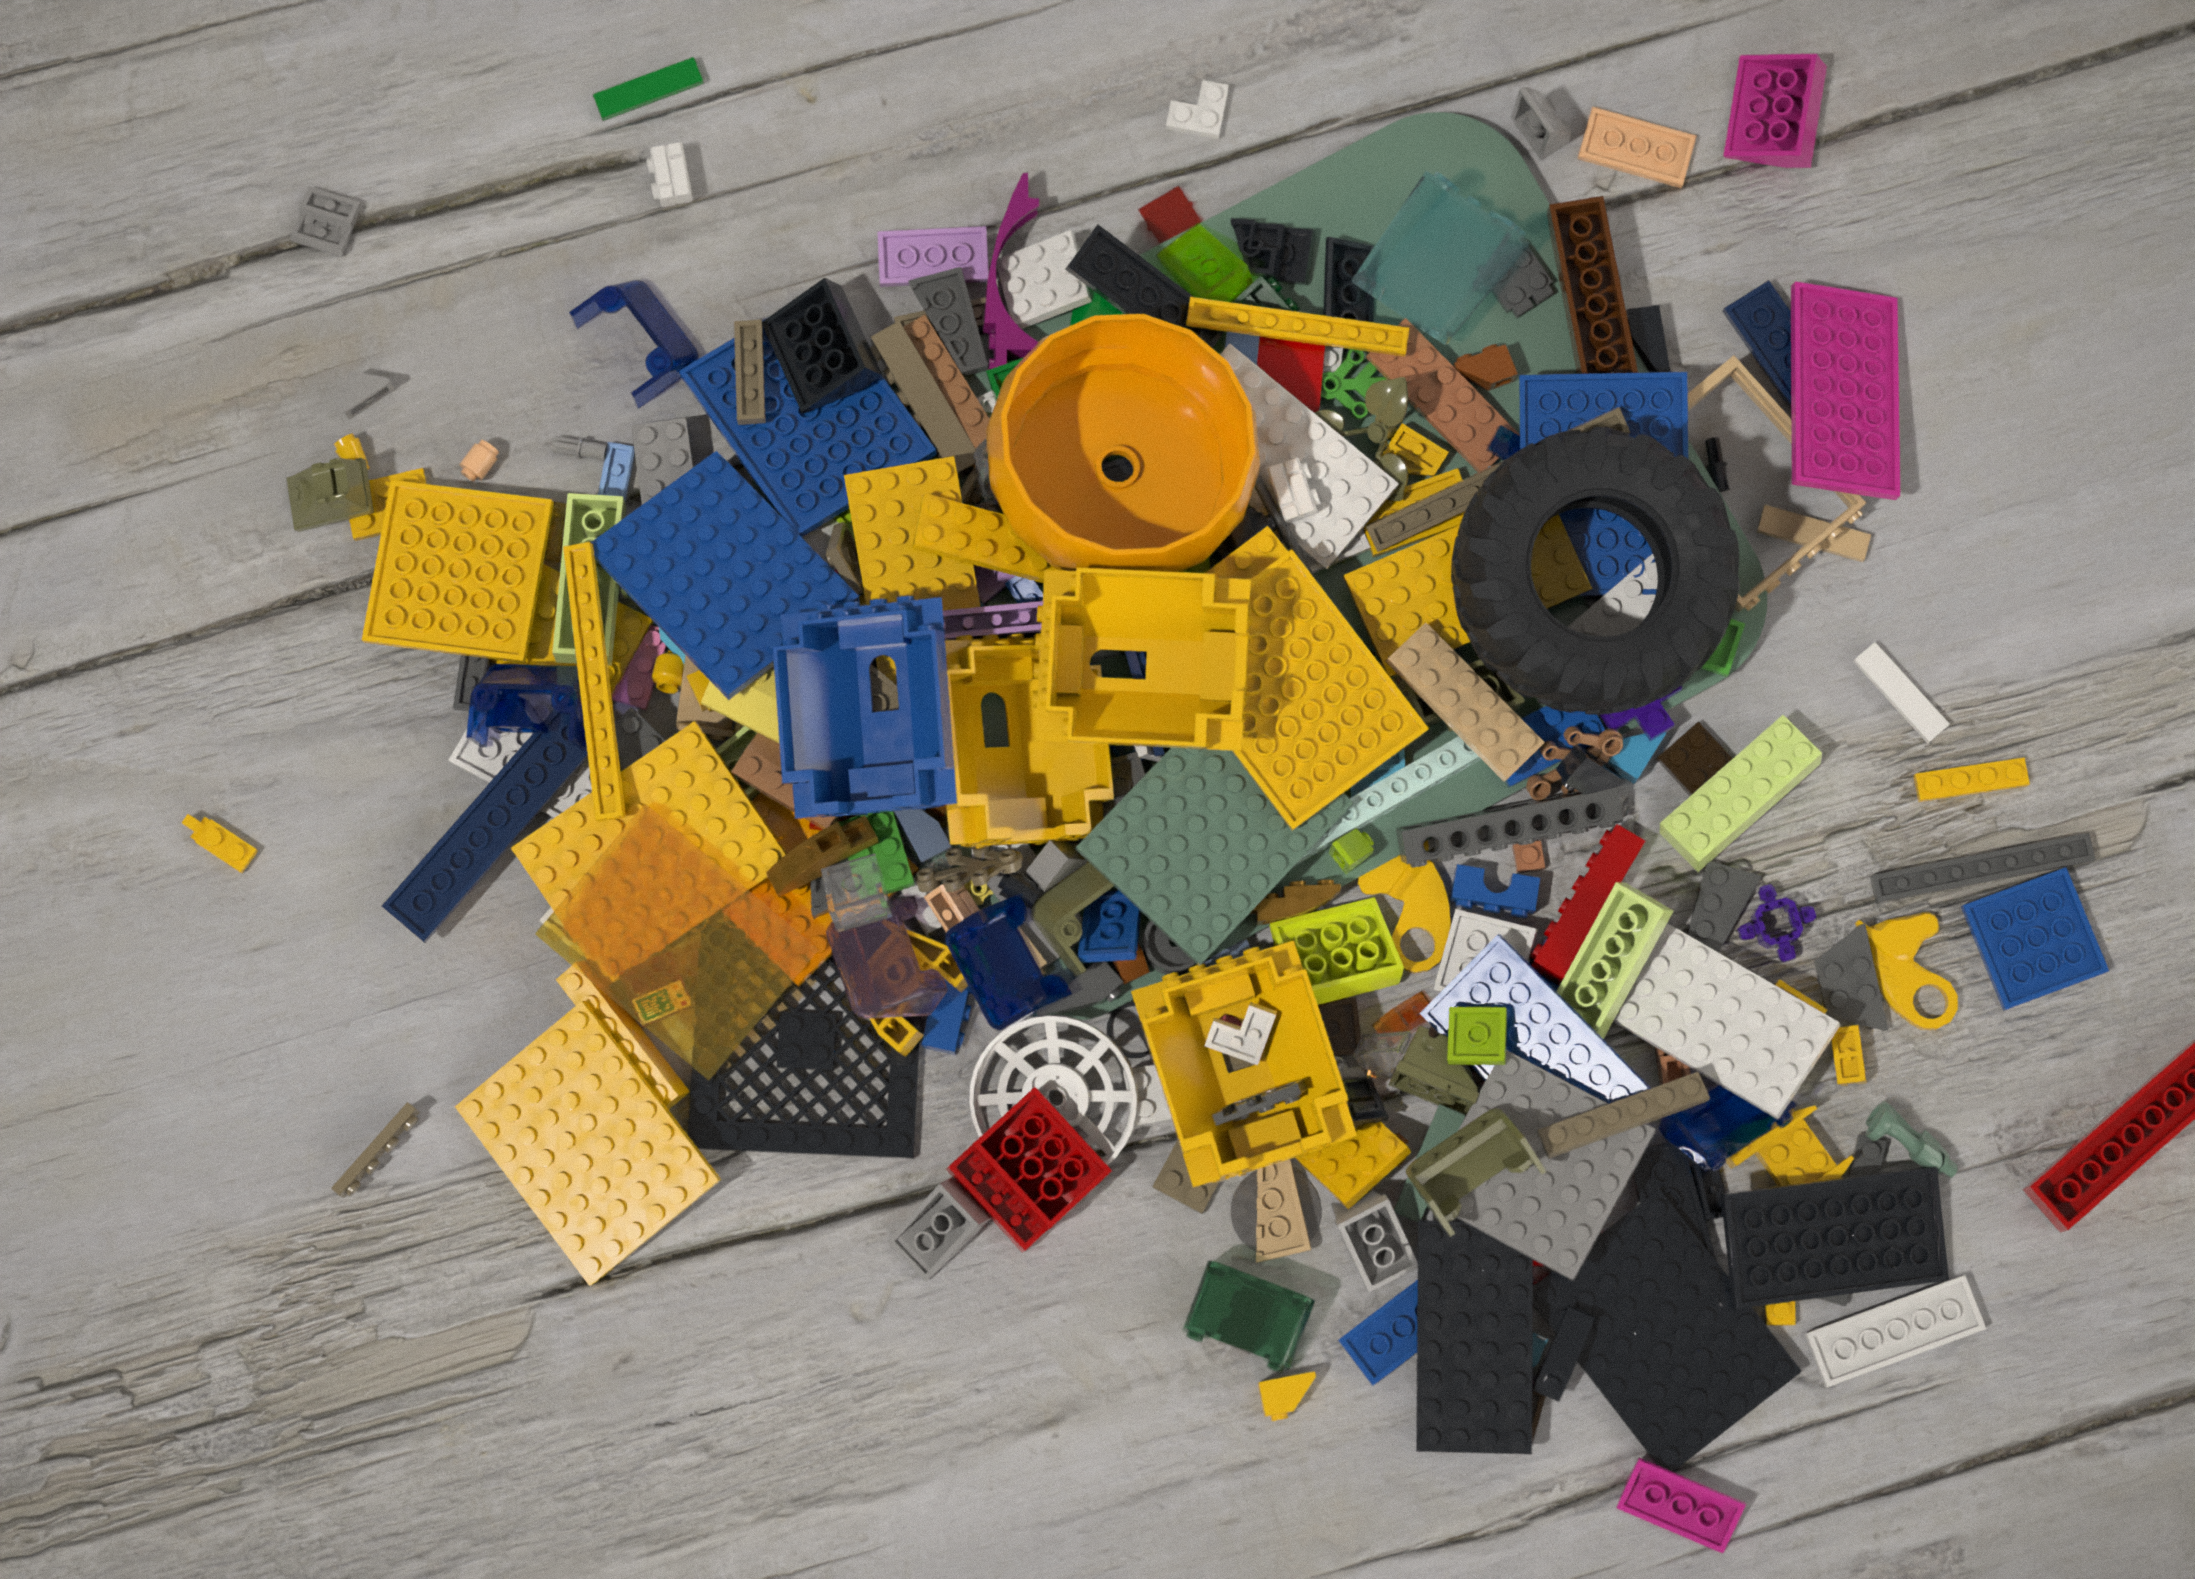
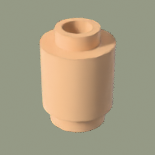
M480 440L478 444L475 443L459 464L462 468L461 473L473 482L476 479L482 481L497 461L496 456L499 454V451L488 442Z

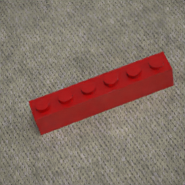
M1616 824L1612 832L1608 829L1605 831L1599 842L1603 846L1599 854L1592 853L1585 865L1589 868L1585 877L1579 875L1571 888L1576 891L1572 899L1570 900L1566 897L1557 911L1562 914L1558 922L1551 921L1544 933L1548 937L1544 945L1538 943L1530 956L1534 960L1532 967L1540 975L1557 985L1561 984L1615 883L1622 882L1643 847L1644 839Z

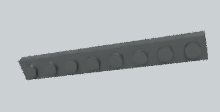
M2085 833L1871 875L1870 881L1875 902L1879 904L2093 862L2096 859L2090 834Z

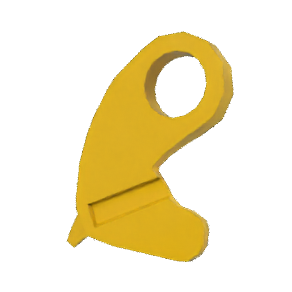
M1428 840L1423 843L1425 851L1429 850ZM1398 856L1359 877L1358 886L1363 894H1386L1404 903L1400 918L1391 936L1404 970L1413 974L1430 971L1439 964L1449 935L1451 920L1447 893L1432 861L1427 860V865L1411 867L1410 864L1402 862L1401 856ZM1421 929L1432 937L1434 951L1427 960L1415 962L1407 959L1402 953L1400 941L1407 931Z
M1920 912L1888 919L1871 927L1865 924L1879 990L1890 1008L1920 1030H1937L1951 1022L1958 1010V995L1952 984L1914 961L1920 945L1939 932L1940 927L1937 917L1930 912ZM1861 920L1855 922L1856 927L1860 924H1865ZM1932 986L1943 994L1945 1009L1938 1018H1925L1915 1010L1913 997L1916 990L1920 987Z

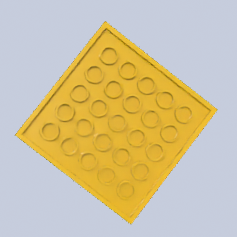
M391 480L361 640L364 643L526 663L554 506L553 500Z

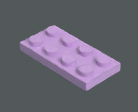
M986 226L877 231L880 287L910 286L908 280L958 267L962 268L965 283L987 282Z

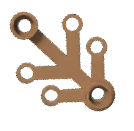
M1571 726L1564 732V738L1569 745L1575 746L1579 743L1591 745L1586 750L1607 763L1610 756L1617 755L1623 747V737L1615 729H1608L1596 735L1582 733L1577 727ZM1546 741L1540 747V753L1546 760H1563L1572 750L1557 747L1552 741ZM1553 748L1551 752L1546 753L1548 749ZM1556 768L1544 776H1531L1527 781L1526 790L1534 800H1543L1550 794V785L1562 777L1556 771ZM1562 785V792L1564 794L1570 793L1568 792V789Z

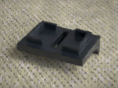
M1372 1078L1342 1081L1348 1097L1347 1106L1355 1128L1367 1123L1388 1121V1114Z

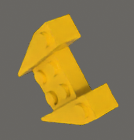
M884 920L882 924L893 933L857 975L845 966L841 970L877 1033L895 1050L906 1057L924 1035L902 1017V1014L938 973L962 993L980 971L954 948Z
M1815 1105L1781 1115L1779 1119L1774 1117L1743 1126L1715 1145V1148L1731 1169L1755 1154L1777 1186L1841 1178L1854 1160L1851 1155L1836 1165L1804 1121L1805 1117L1817 1109Z

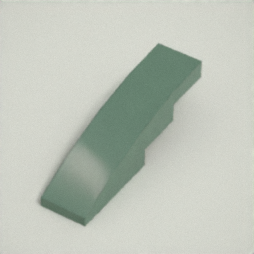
M1439 1103L1416 1159L1456 1133L1466 1114ZM1407 1177L1394 1207V1212L1418 1222V1220H1421L1427 1204Z

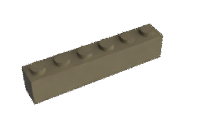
M900 321L872 335V346L870 349L876 362L881 360L886 369L883 370L887 381L890 385L895 383L900 391L896 393L897 397L904 407L908 406L913 413V419L936 449L939 459L954 456L958 480L970 474L975 465L982 467V459Z

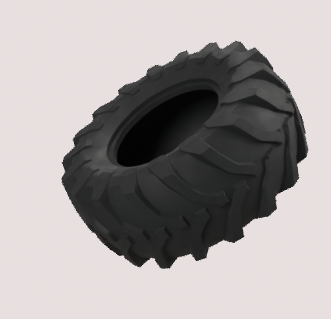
M1594 427L1591 431L1583 433L1580 430L1556 433L1536 444L1531 443L1502 462L1484 480L1479 491L1473 495L1460 522L1458 536L1454 542L1451 563V582L1453 584L1458 619L1476 654L1486 668L1491 671L1497 670L1496 675L1524 698L1536 697L1538 703L1568 713L1585 711V714L1603 715L1623 712L1631 708L1637 709L1667 696L1691 678L1696 670L1698 671L1704 666L1720 644L1733 615L1740 589L1738 577V538L1735 530H1731L1724 501L1717 490L1707 485L1691 460L1683 455L1674 457V453L1654 438L1644 434H1638L1633 438L1629 437V433L1607 427ZM1594 508L1622 517L1643 535L1652 550L1656 562L1657 590L1650 611L1637 628L1614 636H1592L1568 628L1550 614L1536 592L1531 573V556L1534 542L1546 521L1569 510Z

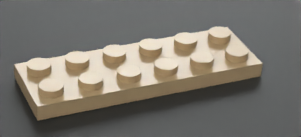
M1427 623L1421 626L1385 661L1504 782L1545 743Z

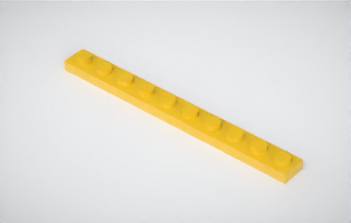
M591 542L564 546L563 550L595 820L602 822L625 818L626 813L594 546Z

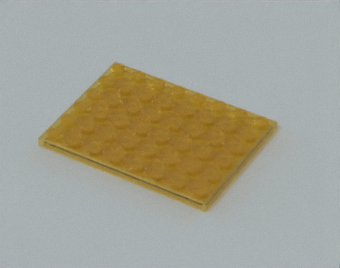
M647 804L643 805L535 933L536 936L707 1080L713 1077L819 951L815 945Z

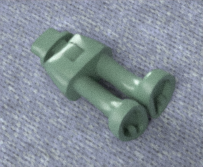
M1886 1101L1879 1103L1870 1113L1865 1123L1868 1126L1865 1134L1866 1137L1872 1141H1876L1886 1134L1894 1137L1908 1150L1910 1159L1923 1168L1937 1167L1938 1174L1943 1172L1950 1178L1955 1176L1958 1171V1165L1950 1159V1154L1929 1132L1924 1130L1920 1134L1915 1131L1894 1107Z

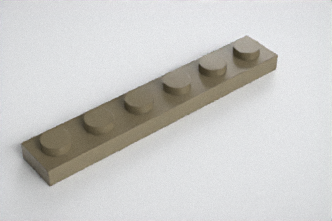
M1699 1072L1538 1129L1537 1134L1548 1159L1707 1102L1709 1101V1094Z

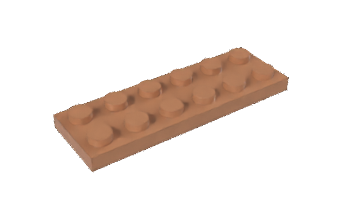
M1405 318L1398 325L1409 328L1405 357L1370 352L1366 358L1387 380L1405 377L1408 388V401L1477 472L1487 469L1488 466H1491L1520 438V434Z

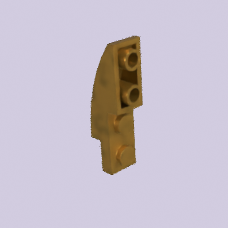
M865 815L842 827L837 822L796 846L782 857L766 874L778 897L829 873L828 866L878 843V838Z
M1334 880L1317 881V885H1306L1305 881L1289 882V886H1284L1283 898H1279L1278 894L1275 893L1267 894L1248 915L1256 914L1257 925H1266L1305 915L1336 897L1341 891V884H1334Z

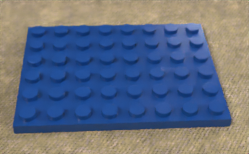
M764 328L766 423L738 425L735 337L679 370L682 380L775 511L801 537L849 509L844 475L923 462L937 455L932 443L883 376L858 392L807 413H802Z
M1687 372L1519 375L1520 450L1531 443L1536 444L1550 435L1567 431L1619 407L1631 432L1629 437L1635 438L1638 434L1647 435L1674 453V457L1683 455L1688 458ZM1594 508L1573 509L1559 514L1592 587L1591 590L1576 597L1604 596L1640 564L1642 565L1641 572L1634 575V578L1643 574L1645 569L1643 561L1653 553L1643 535L1627 520L1614 513ZM1641 589L1642 595H1656L1657 589Z
M717 451L591 542L594 546L595 560L728 700L774 666L773 646H782L780 615L817 611L816 606L833 605L834 609L843 608V603L859 602V596Z

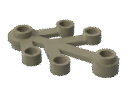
M973 846L972 850L976 858L973 859L963 856L961 849L954 848L945 853L947 863L949 865H959L960 867L938 872L933 871L932 868H923L917 872L916 883L920 892L933 891L940 886L939 880H943L947 892L959 890L962 885L971 879L974 886H981L988 883L989 879L999 872L1010 874L1021 869L1022 853L1013 849L997 852L990 850L989 846L982 849H976V846ZM983 858L988 859L987 861L977 860V859H983Z

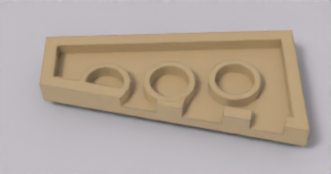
M1291 1159L1257 1169L1256 1263L1311 1251V1243Z

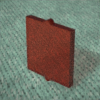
M1179 185L1138 209L1147 224V230L1153 233L1159 244L1202 222L1193 209V202L1188 201Z

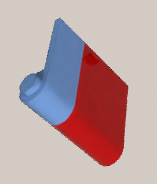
M1233 332L1226 333L1225 348L1229 344L1233 345L1313 413L1319 411L1325 345Z

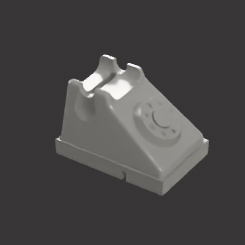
M1372 1188L1349 1210L1341 1202H1332L1331 1206L1336 1219L1334 1221L1369 1293L1418 1268V1262L1385 1194L1380 1195Z

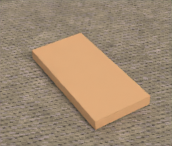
M1592 107L1577 159L1682 188L1697 136Z

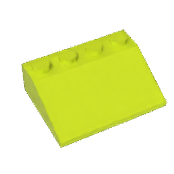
M1375 897L1273 922L1269 925L1274 946L1294 940L1303 970L1306 969L1317 1005L1400 983L1404 966Z

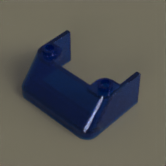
M631 280L602 288L571 310L569 314L574 326L579 329L602 311L613 314L627 306L657 345V348L647 355L645 361L646 368L652 378L631 392L634 403L639 409L681 379L679 370L698 360L699 355L695 346L648 285L641 280Z
M496 664L488 669L473 689L470 697L466 738L481 748H487L491 710L498 704L499 695L529 694L551 695V705L557 712L571 714L568 741L582 751H587L577 666Z

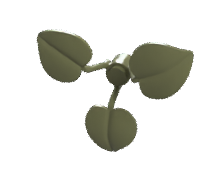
M1405 377L1381 380L1368 388L1365 395L1366 408L1371 414L1376 415L1375 422L1371 423L1369 427L1343 431L1345 421L1338 412L1329 409L1314 412L1342 437L1368 433L1371 441L1380 443L1376 452L1377 460H1372V462L1399 483V486L1387 500L1401 501L1404 499L1408 482V470L1405 462L1396 454L1388 453L1383 456L1381 455L1384 448L1388 446L1387 440L1394 437L1397 432L1396 425L1404 419L1407 411L1408 388Z

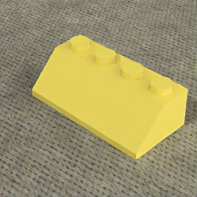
M773 668L769 669L730 700L709 681L701 701L702 705L779 743L775 673Z

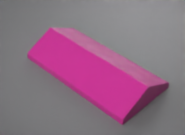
M1638 1458L1627 1478L1616 1508L1708 1548L1724 1553L1746 1503Z

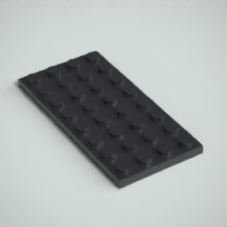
M1937 1167L1916 1168L1721 1194L1732 1308L1734 1309L1949 1280Z
M1418 1220L1416 1452L1532 1454L1533 1259L1463 1221L1448 1222L1455 1233L1450 1237L1439 1221Z

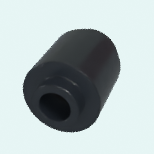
M1018 872L1004 874L997 886L1002 889L999 895L1021 908L1025 906L1030 909L1041 892V889L1036 887L1035 882Z

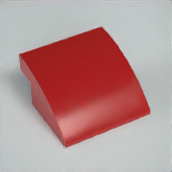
M1036 1087L1029 1091L946 1168L948 1173L992 1217L991 1220L1022 1253L1046 1231L1051 1229L1112 1171Z

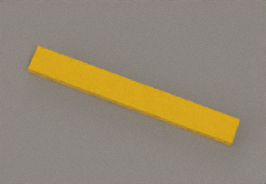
M1190 297L1186 326L1403 357L1406 355L1409 335L1408 327Z

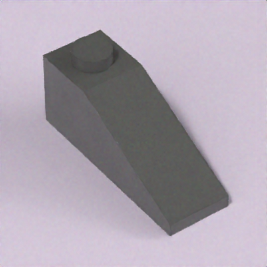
M1106 961L1094 962L1085 972L1075 978L1039 1009L1037 1016L1061 1015L1100 1005L1106 1000L1111 1003L1122 993L1120 988L1123 986V981Z

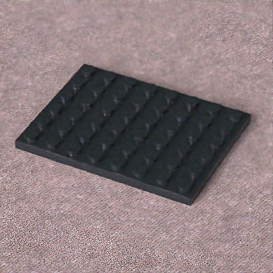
M1660 1189L1598 1236L1574 1281L1553 1270L1533 1286L1534 1307L1555 1334L1569 1305L1595 1316L1577 1362L1656 1465L1672 1472L1802 1372L1752 1307L1732 1308L1729 1277Z

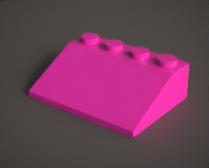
M1817 54L1740 55L1723 155L1725 158L1782 168H1811L1827 66Z

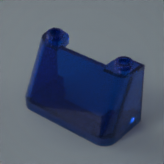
M1019 894L976 911L951 927L945 936L947 947L984 1017L995 1030L1008 1028L1072 995L1062 976L1055 973L1046 977L1042 975L1018 927L1026 922L1028 911Z
M1719 1085L1708 1092L1709 1101L1663 1117L1658 1130L1667 1141L1702 1169L1716 1171L1726 1163V1159L1776 1127L1784 1128L1794 1119L1792 1114L1797 1105L1791 1100L1780 1118L1776 1119Z

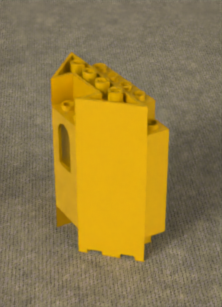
M1077 568L1076 571L1045 570L1043 605H1038L1037 622L1042 623L1041 634H1036L1035 650L1040 651V661L1034 664V679H1038V691L1033 690L1032 708H1037L1035 741L1242 751L1245 706L1247 704L1246 684L1248 647L1250 642L1251 579L1216 578L1215 574L1095 568ZM1100 650L1147 652L1146 679L1098 677L1091 670V658Z
M997 634L984 635L982 639L973 640L972 635L957 636L956 640H945L957 796L956 804L946 805L951 845L961 844L963 847L976 846V849H982L991 845L1031 844L1032 847L1048 843L1049 840L1076 841L1079 838H1085L1104 819L1102 803L1114 799L1109 744L1035 741L1037 708H1032L1033 690L1038 691V679H1034V664L1040 661V651L1035 650L1036 634L1033 635V638H1024V634H1011L1007 636V639H999ZM1090 665L1092 672L1096 676L1102 677L1101 665ZM987 693H996L1004 701L1009 747L985 748L981 701Z
M1294 940L1261 951L1259 947H1254L1243 951L1244 956L1233 959L1232 955L1217 959L1216 965L1207 968L1205 964L1196 965L1189 968L1190 973L1181 976L1178 975V972L1170 973L1162 977V982L1131 991L1193 1187L1227 1180L1235 1176H1244L1247 1172L1298 1156L1301 1158L1307 1156L1308 1153L1335 1145L1337 1142L1357 1136L1347 1106L1348 1097L1306 969L1303 970ZM1250 1002L1277 1011L1258 1065L1228 1073L1222 1052L1204 1046L1214 1017L1220 1019L1223 1016L1231 1015L1243 1023ZM1304 1078L1308 1089L1300 1094L1301 1099L1289 1104H1285L1283 1100L1275 1103V1108L1269 1111L1259 1113V1110L1249 1113V1117L1237 1122L1230 1120L1216 1126L1212 1115L1224 1106Z

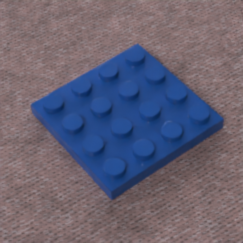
M2066 867L1961 906L2003 1011L2109 972Z

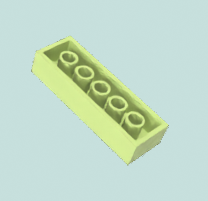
M568 493L563 547L592 542L626 517V504L623 496ZM562 547L552 653L558 663L577 664L564 550ZM595 560L607 663L609 666H612L619 585Z
M1782 715L1660 822V834L1699 872L1821 764L1822 752Z
M1621 882L1615 883L1557 990V993L1603 1039L1674 911L1631 885Z

